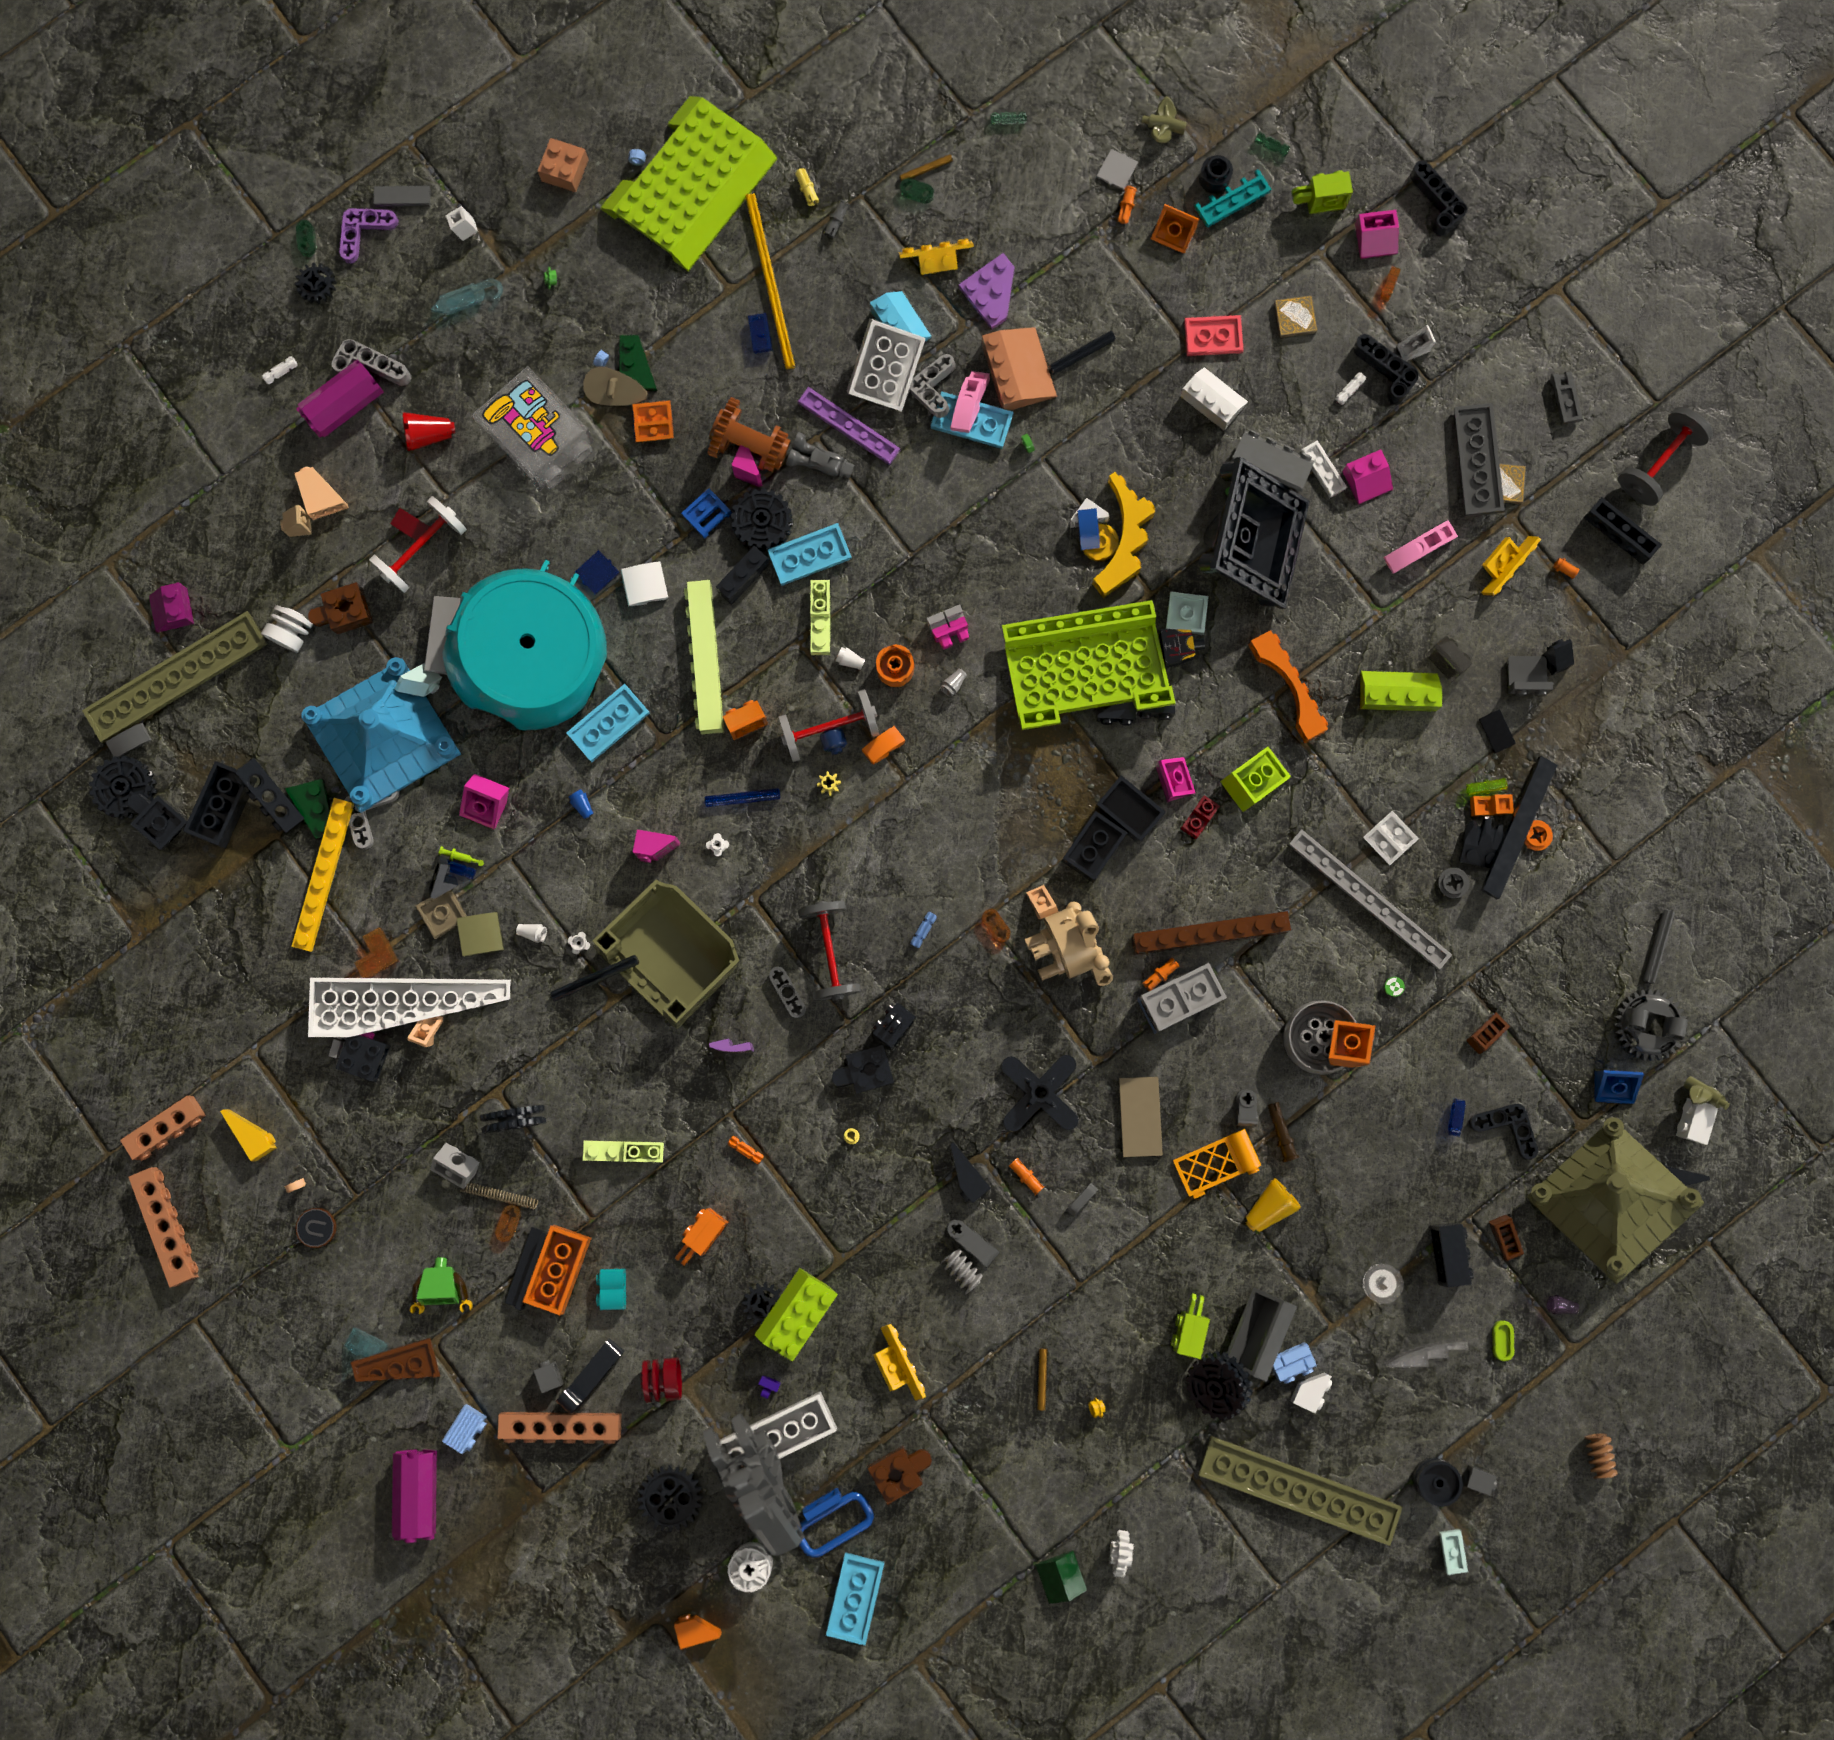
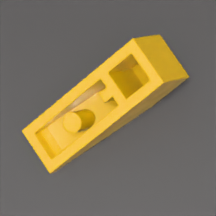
M223 1109L220 1111L250 1161H258L277 1148L274 1144L276 1141L271 1133H267V1131L231 1110Z

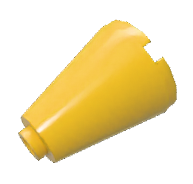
M1274 1178L1246 1216L1248 1220L1246 1224L1253 1232L1255 1230L1260 1232L1299 1211L1301 1206L1295 1197L1288 1193L1286 1187Z

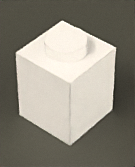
M462 206L446 215L450 229L462 241L478 232L473 217Z

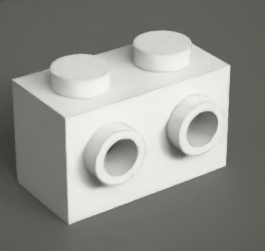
M1687 1098L1683 1106L1681 1120L1677 1126L1676 1136L1708 1145L1718 1108L1708 1103L1695 1105Z

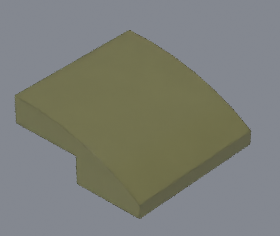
M497 912L456 918L463 957L504 950Z

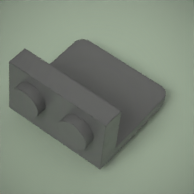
M1510 656L1508 658V694H1516V696L1535 694V696L1541 697L1546 696L1553 690V682H1547L1546 657Z

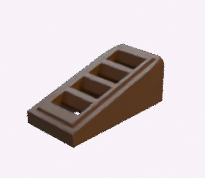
M1496 1012L1466 1041L1478 1054H1481L1510 1026ZM1493 1021L1501 1028L1500 1031L1493 1025ZM1486 1027H1489L1495 1035H1493ZM1481 1032H1483V1034L1489 1039V1041L1481 1034Z
M1503 1215L1489 1221L1505 1261L1524 1254L1511 1217ZM1509 1231V1234H1506V1235H1504V1236L1501 1235V1234H1503V1233ZM1510 1239L1513 1240L1507 1244L1504 1243L1505 1241H1508ZM1514 1246L1516 1247V1249L1507 1252V1249Z

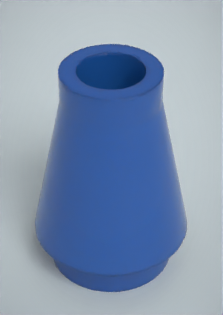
M582 789L568 797L570 799L569 803L584 819L594 814L586 792L583 793Z

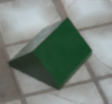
M1073 1550L1035 1564L1049 1604L1071 1601L1087 1591Z

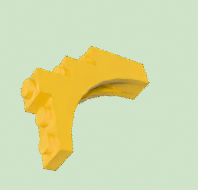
M1116 472L1109 476L1108 483L1114 491L1120 506L1122 537L1113 559L1092 582L1103 598L1140 573L1141 562L1136 556L1133 557L1132 555L1147 545L1148 534L1143 528L1140 529L1139 527L1152 519L1155 514V507L1150 500L1147 501L1144 497L1137 501L1138 497L1135 492L1127 488L1125 479L1121 475L1118 476Z

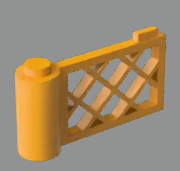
M1245 1129L1173 1160L1189 1197L1193 1195L1194 1199L1204 1195V1190L1245 1172L1251 1175L1259 1171L1258 1167L1261 1166ZM1224 1142L1228 1148L1226 1157L1215 1153L1217 1145ZM1203 1151L1211 1154L1207 1165L1196 1161L1199 1153ZM1229 1153L1233 1160L1228 1159ZM1196 1155L1194 1160L1189 1158ZM1213 1155L1224 1159L1221 1170L1210 1166ZM1185 1159L1192 1161L1193 1164L1190 1172L1181 1170L1178 1162ZM1226 1161L1235 1163L1238 1171L1232 1174L1223 1172ZM1195 1163L1206 1167L1203 1178L1192 1174ZM1209 1168L1219 1172L1216 1181L1211 1182L1205 1179ZM1183 1173L1188 1175L1187 1180L1185 1179ZM1221 1174L1227 1175V1176H1225V1177H1223V1178H1220V1177H1221ZM1190 1176L1201 1180L1199 1188L1193 1191L1188 1186Z

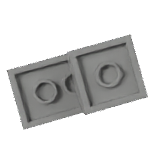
M1207 963L1141 995L1137 1000L1155 1034L1227 997L1210 964Z

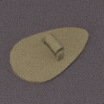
M607 367L591 369L583 381L585 395L596 404L624 406L639 403L647 398V391L636 380Z

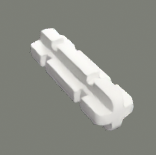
M291 356L285 360V363L281 362L270 369L271 372L267 371L262 377L265 382L271 384L275 381V378L278 379L289 372L290 368L297 367L298 364Z
M1359 372L1343 391L1337 395L1336 401L1343 405L1359 386L1366 380L1365 375Z

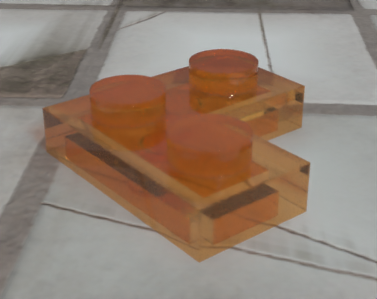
M381 927L362 936L371 954L355 962L362 978H370L399 962Z

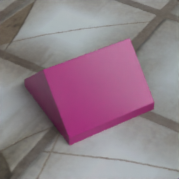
M740 445L731 465L735 478L757 487L763 486L750 449Z
M1184 757L1157 762L1155 767L1167 802L1196 793Z

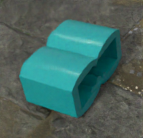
M600 1269V1273L596 1275V1284L600 1286V1294L596 1296L597 1306H600V1310L626 1309V1269Z

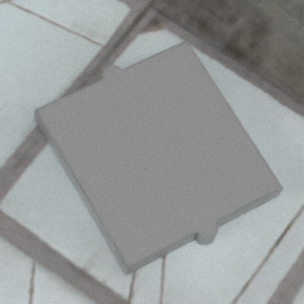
M1111 149L1097 174V178L1107 182L1109 186L1113 185L1124 191L1138 161L1128 157L1125 153L1121 154Z

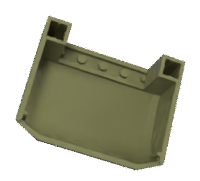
M655 880L592 941L594 949L609 965L632 955L637 956L639 964L619 974L676 1029L726 981L740 961L733 940L677 886L665 884L658 880Z

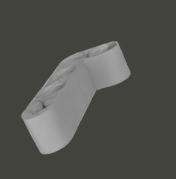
M351 339L342 342L332 360V367L337 374L358 359L367 370L398 385L405 386L411 380V375L405 365ZM355 348L352 353H348L350 349ZM371 356L370 360L364 361L366 357ZM346 364L343 369H339L341 365ZM388 364L386 368L381 369L382 365Z

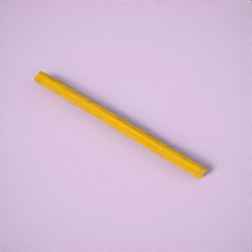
M746 194V201L763 267L785 368L794 369L795 363L767 243L763 234L764 230L759 217L760 213L755 194Z

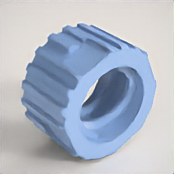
M632 149L629 152L628 161L633 165L642 166L645 164L646 154L642 150Z
M600 350L593 361V365L605 367L610 357L609 354Z

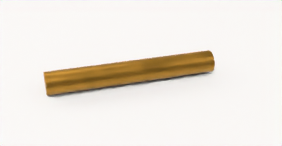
M949 154L899 175L900 180L905 182L953 161L952 156Z
M1042 1348L1039 1349L1037 1410H1045L1047 1349Z

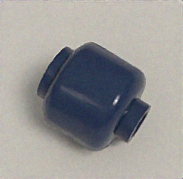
M836 727L823 731L820 734L824 751L831 752L832 755L843 752L842 749L846 747L847 740L842 728Z

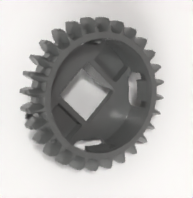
M1647 989L1645 994L1644 990H1639V995L1633 992L1632 998L1630 996L1625 997L1627 1003H1620L1623 1009L1617 1008L1616 1011L1620 1015L1613 1017L1618 1020V1023L1613 1024V1026L1619 1028L1614 1034H1620L1621 1037L1617 1041H1624L1621 1047H1629L1628 1054L1635 1051V1058L1641 1055V1060H1646L1648 1057L1649 1061H1654L1655 1057L1657 1060H1662V1055L1664 1058H1669L1668 1052L1675 1054L1674 1047L1681 1048L1678 1041H1685L1688 1020H1686V1016L1680 1015L1684 1009L1676 1008L1679 1002L1672 1003L1673 996L1666 999V992L1660 995L1659 990H1655L1653 993L1651 989ZM1645 999L1644 1003H1641L1635 1008L1631 1007L1641 1002V1000ZM1649 1013L1665 1016L1662 1037L1642 1033L1646 1029ZM1623 1031H1630L1632 1036L1636 1040L1637 1045L1633 1046L1631 1044L1633 1043V1041L1631 1040L1629 1035L1624 1034Z

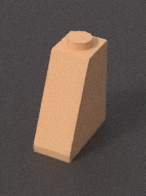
M305 467L295 473L307 514L312 520L349 508L348 504L313 467Z

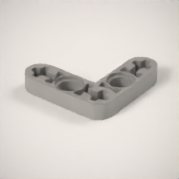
M950 354L940 356L912 379L909 388L912 395L938 418L945 417L949 413V406L947 401L932 387L955 369L956 364ZM930 373H937L934 378H928ZM929 394L934 395L930 400L924 399Z
M399 791L391 794V797L384 798L368 809L397 800ZM350 796L346 797L344 801L351 802ZM353 809L349 827L354 843L360 849H369L374 841L366 812L355 813ZM361 817L363 825L357 828L354 826V820ZM362 831L363 836L368 838V840L365 841V845L359 843V841L362 840V836L360 833L356 834V832Z

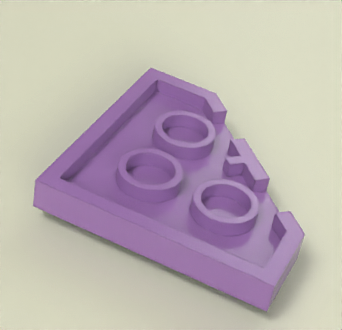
M1004 253L959 284V289L992 330L1007 320L1014 266Z

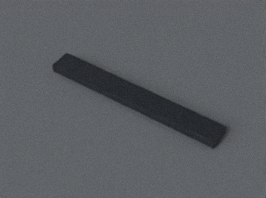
M1543 756L1538 757L1480 890L1496 900L1500 899L1557 768V764Z

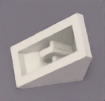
M1426 325L1396 346L1402 359L1408 361L1430 352L1436 341L1429 326Z
M1088 498L1085 499L1078 509L1096 508L1098 523L1108 522L1109 513ZM1077 511L1071 518L1070 528L1079 527Z

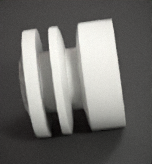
M276 605L274 611L281 616L271 614L270 617L277 623L276 625L266 623L261 635L288 650L298 653L304 642L297 635L298 633L308 635V631L303 629L302 626L311 629L313 623L308 621L302 614L290 608Z
M748 1542L742 1544L735 1550L728 1565V1575L731 1583L737 1589L744 1592H754L761 1589L767 1583L773 1568L772 1556L767 1555V1552L760 1543ZM748 1564H750L751 1568H754L752 1573H749V1570H745Z

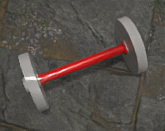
M866 690L858 691L862 706L861 712L798 732L791 731L786 714L779 716L784 733L781 735L784 746L788 745L792 761L800 760L795 744L798 739L858 720H866L871 736H878L879 731L875 717H877L876 709L874 706H871Z

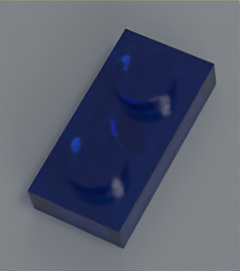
M767 314L749 315L748 320L754 354L772 351Z

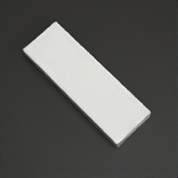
M1318 440L1301 449V453L1312 456V460H1314L1312 471L1329 498L1347 488Z

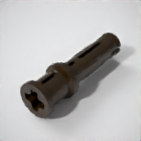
M1279 1102L1267 1105L1279 1140L1277 1146L1280 1147L1284 1158L1282 1160L1283 1163L1300 1158L1296 1154L1293 1145L1295 1141L1289 1136Z

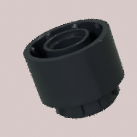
M1220 155L1208 157L1203 162L1199 175L1201 187L1213 194L1225 191L1224 188L1229 186L1233 175L1231 162L1226 157Z

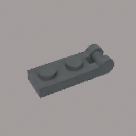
M1567 371L1561 375L1558 373L1551 374L1550 380L1554 388L1562 425L1580 422L1582 414L1572 372Z

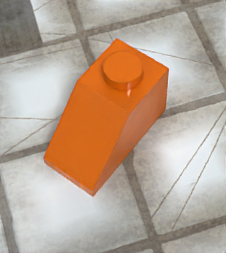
M682 1615L678 1617L679 1620L674 1624L680 1649L720 1638L722 1634L721 1629L697 1615Z

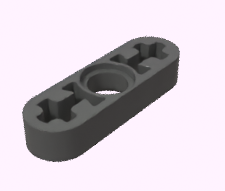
M774 967L769 973L773 986L789 1014L793 1018H802L806 1013V1006L786 971L781 967ZM774 972H783V975L781 976L783 982L788 980L789 983L783 984L778 989L777 985L781 984L778 979H773V977L775 976ZM786 987L793 989V995L790 998H785L782 995V991ZM796 997L798 998L795 1001L798 1007L802 1006L801 1014L799 1015L792 1013V1010H794L792 1003L789 1006L787 1005V1002L794 1000Z

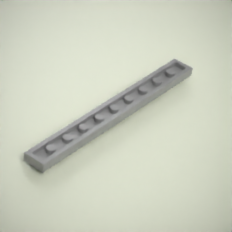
M1302 829L1288 844L1436 969L1440 970L1452 956L1450 952Z

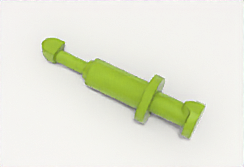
M442 846L440 847L438 855L449 856L450 861L456 859L466 863L474 862L478 866L484 865V861L472 859L470 855L456 852L455 848L449 851L443 849L444 847Z

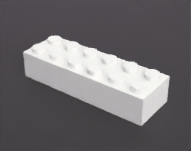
M821 1391L749 1425L755 1434L765 1430L776 1447L779 1459L837 1431V1426ZM735 1433L720 1439L722 1444L725 1443L728 1453L732 1454L733 1458L744 1453Z

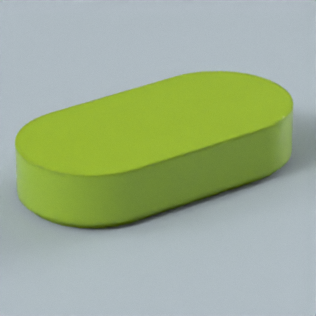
M1504 1320L1497 1321L1492 1327L1493 1354L1501 1361H1509L1514 1356V1328L1509 1322Z

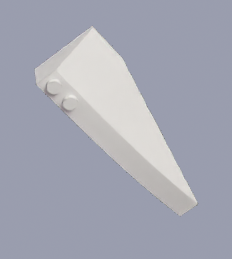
M310 978L308 1037H352L510 1000V980Z

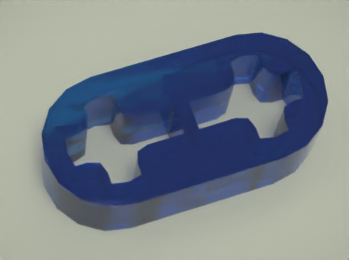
M1454 1098L1452 1102L1448 1135L1457 1137L1461 1135L1466 1107L1465 1100Z

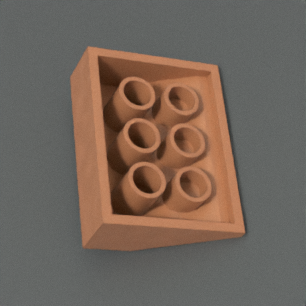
M1035 327L1000 330L982 335V347L1002 409L1010 411L1057 397Z

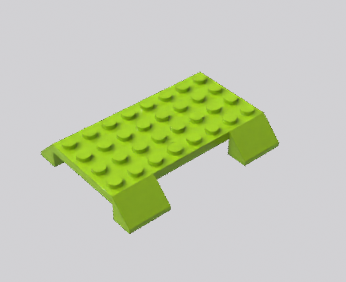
M689 96L669 121L668 126L674 129L675 132L636 181L622 180L601 206V210L615 220L617 217L621 218L670 253L674 262L688 272L746 200L745 195L753 191L777 160L775 154L760 137L703 97Z
M1153 600L1002 625L1005 653L1018 719L1022 730L1061 724L1059 717L1061 713L1133 702L1137 711L1175 705L1173 689L1168 683L1155 625L1156 614Z

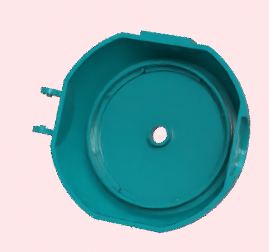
M545 560L540 570L524 568L501 571L477 582L467 593L462 592L460 605L451 624L447 625L445 631L447 639L442 652L447 677L459 698L470 709H480L510 722L519 730L545 729L575 716L586 706L607 658V641L601 619L587 597L575 587L579 574L575 573L569 583L556 575L546 572L550 564L548 560ZM524 636L531 637L534 640V646L529 649L522 647L520 644L521 638Z

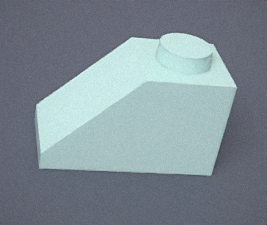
M425 663L401 675L395 690L424 697L430 693L434 694L439 689L442 677L438 673L424 671Z

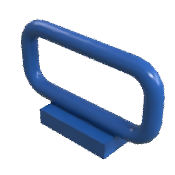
M836 1488L803 1508V1515L806 1519L800 1522L802 1532L807 1527L853 1500L860 1503L866 1514L863 1522L818 1549L810 1548L804 1538L799 1545L807 1556L812 1558L820 1557L864 1531L872 1524L874 1513L867 1499L862 1494L851 1492L842 1497L839 1489Z

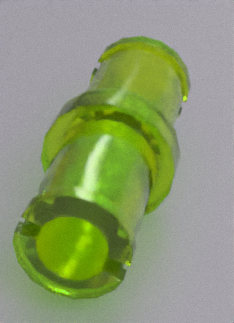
M1506 778L1484 779L1483 782L1466 784L1468 796L1481 793L1487 795L1493 791L1508 789Z

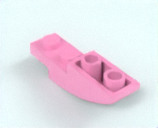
M972 371L970 376L965 378L953 414L952 431L970 432L980 410L979 403L990 381L989 373Z
M1448 520L1384 557V560L1392 574L1458 536Z

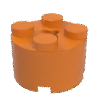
M895 644L883 648L878 653L876 671L879 679L891 687H902L910 681L914 674V659L906 647ZM895 663H898V667H896L895 669H893V668H892V665H895Z

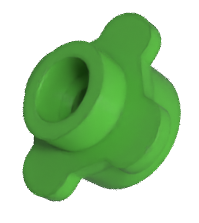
M548 267L547 272H544V283L548 284V289H551V286L557 285L556 270H551L550 267Z

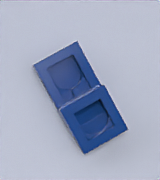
M1097 509L1077 510L1081 550L1100 548Z

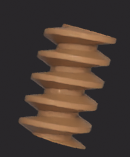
M1592 1434L1584 1437V1439L1591 1440V1443L1587 1444L1586 1447L1593 1450L1587 1453L1588 1456L1594 1457V1459L1589 1461V1464L1596 1466L1590 1469V1472L1597 1473L1593 1478H1610L1617 1475V1470L1612 1469L1616 1466V1463L1610 1461L1614 1458V1454L1610 1453L1613 1450V1446L1608 1444L1611 1442V1438L1606 1436L1607 1434Z

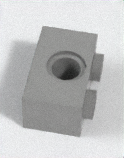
M445 1143L433 1158L430 1170L464 1189L475 1176L480 1162L459 1151L458 1148Z

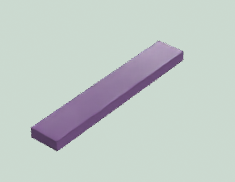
M810 387L806 389L798 400L799 405L888 465L892 463L900 452L899 447Z

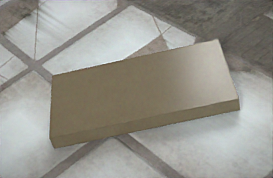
M1158 1077L1119 1078L1123 1157L1163 1156Z

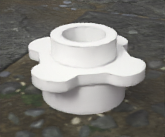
M716 833L713 839L706 843V847L711 849L715 856H721L725 848L729 847V842L723 840L721 835Z
M579 932L578 935L568 938V943L573 948L572 952L574 954H579L580 951L590 948V943L587 942L584 932Z

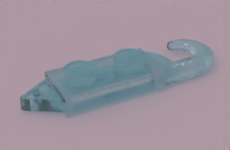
M487 279L476 284L473 283L439 296V300L431 310L432 312L445 313L448 316L481 303L485 298L484 289L490 286L498 288V293L493 298H499L503 293V286L496 279Z

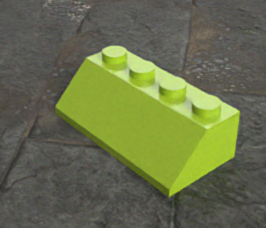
M1361 671L1360 709L1437 712L1442 707V686L1438 673Z

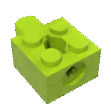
M1336 171L1326 175L1324 173L1312 176L1308 186L1295 187L1291 191L1293 203H1307L1309 214L1346 209L1353 193L1349 171Z
M1192 1293L1187 1312L1181 1311V1315L1178 1314L1176 1317L1175 1326L1178 1329L1177 1333L1172 1336L1171 1346H1173V1350L1178 1354L1201 1359L1210 1319L1201 1315L1204 1303V1296L1199 1295L1195 1314L1193 1313L1196 1294Z

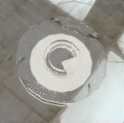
M1376 1264L1366 1271L1363 1278V1288L1371 1300L1380 1304H1389L1395 1301L1402 1293L1403 1278L1400 1272L1393 1266Z

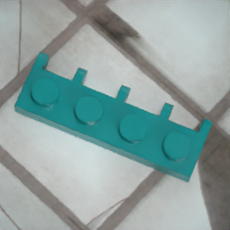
M1259 169L1254 171L1256 178L1247 182L1244 177L1240 179L1242 186L1232 191L1229 186L1224 188L1226 195L1217 200L1213 195L1209 196L1210 203L1204 207H1201L1199 203L1194 205L1207 228L1271 193L1272 189Z

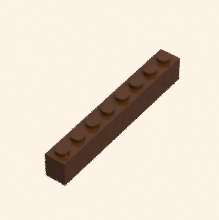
M1288 911L1134 933L1132 935L1134 955L1283 934L1291 931Z

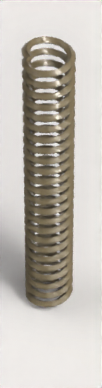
M472 1182L470 1185L469 1183L467 1184L465 1191L464 1189L460 1190V1192L472 1193V1195L475 1194L476 1196L487 1197L488 1199L499 1200L500 1202L511 1203L512 1205L523 1206L533 1210L538 1204V1200L535 1204V1198L522 1195L520 1199V1195L517 1198V1194L514 1197V1193L511 1196V1192L508 1196V1191L505 1195V1191L502 1194V1190L499 1193V1189L496 1192V1188L494 1191L491 1188L490 1191V1187L487 1190V1186L484 1189V1185L482 1188L481 1185L478 1187V1184L475 1187V1183L472 1186Z

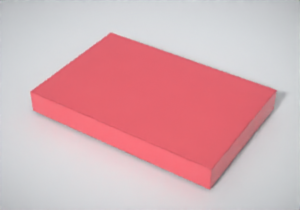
M1241 315L1184 319L1187 356L1243 353Z

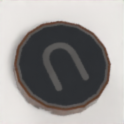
M312 1208L305 1211L296 1223L298 1239L308 1247H322L330 1242L336 1233L335 1219L329 1211L323 1208Z

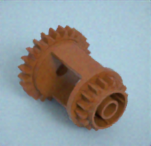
M731 397L725 409L719 411L709 435L711 442L707 452L708 455L717 458L720 452L725 453L729 443L732 442L738 446L742 445L762 456L758 466L759 470L767 469L771 472L774 471V468L779 470L791 443V440L788 439V434L781 431V427L776 425L769 437L738 423L742 413V409H739L740 401Z

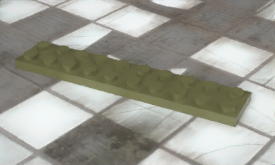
M246 611L82 711L100 742L105 743L268 645L264 636L261 635V631L250 613Z
M1210 1436L1198 1472L1199 1476L1389 1546L1391 1545L1403 1508L1401 1505Z

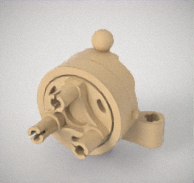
M1070 902L1066 909L1045 917L1046 928L1041 930L1040 933L1024 939L1028 950H1031L1035 960L1052 953L1055 960L1053 964L1038 969L1042 981L1066 973L1070 979L1089 970L1099 986L1108 985L1113 980V975L1108 967L1109 959L1103 955L1095 939L1099 927L1092 913L1089 911L1082 912L1078 902Z

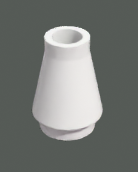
M841 647L835 661L839 662V665L861 670L865 659L859 657L847 647L846 649Z
M518 924L516 934L539 943L544 942L547 928L543 927L542 924Z

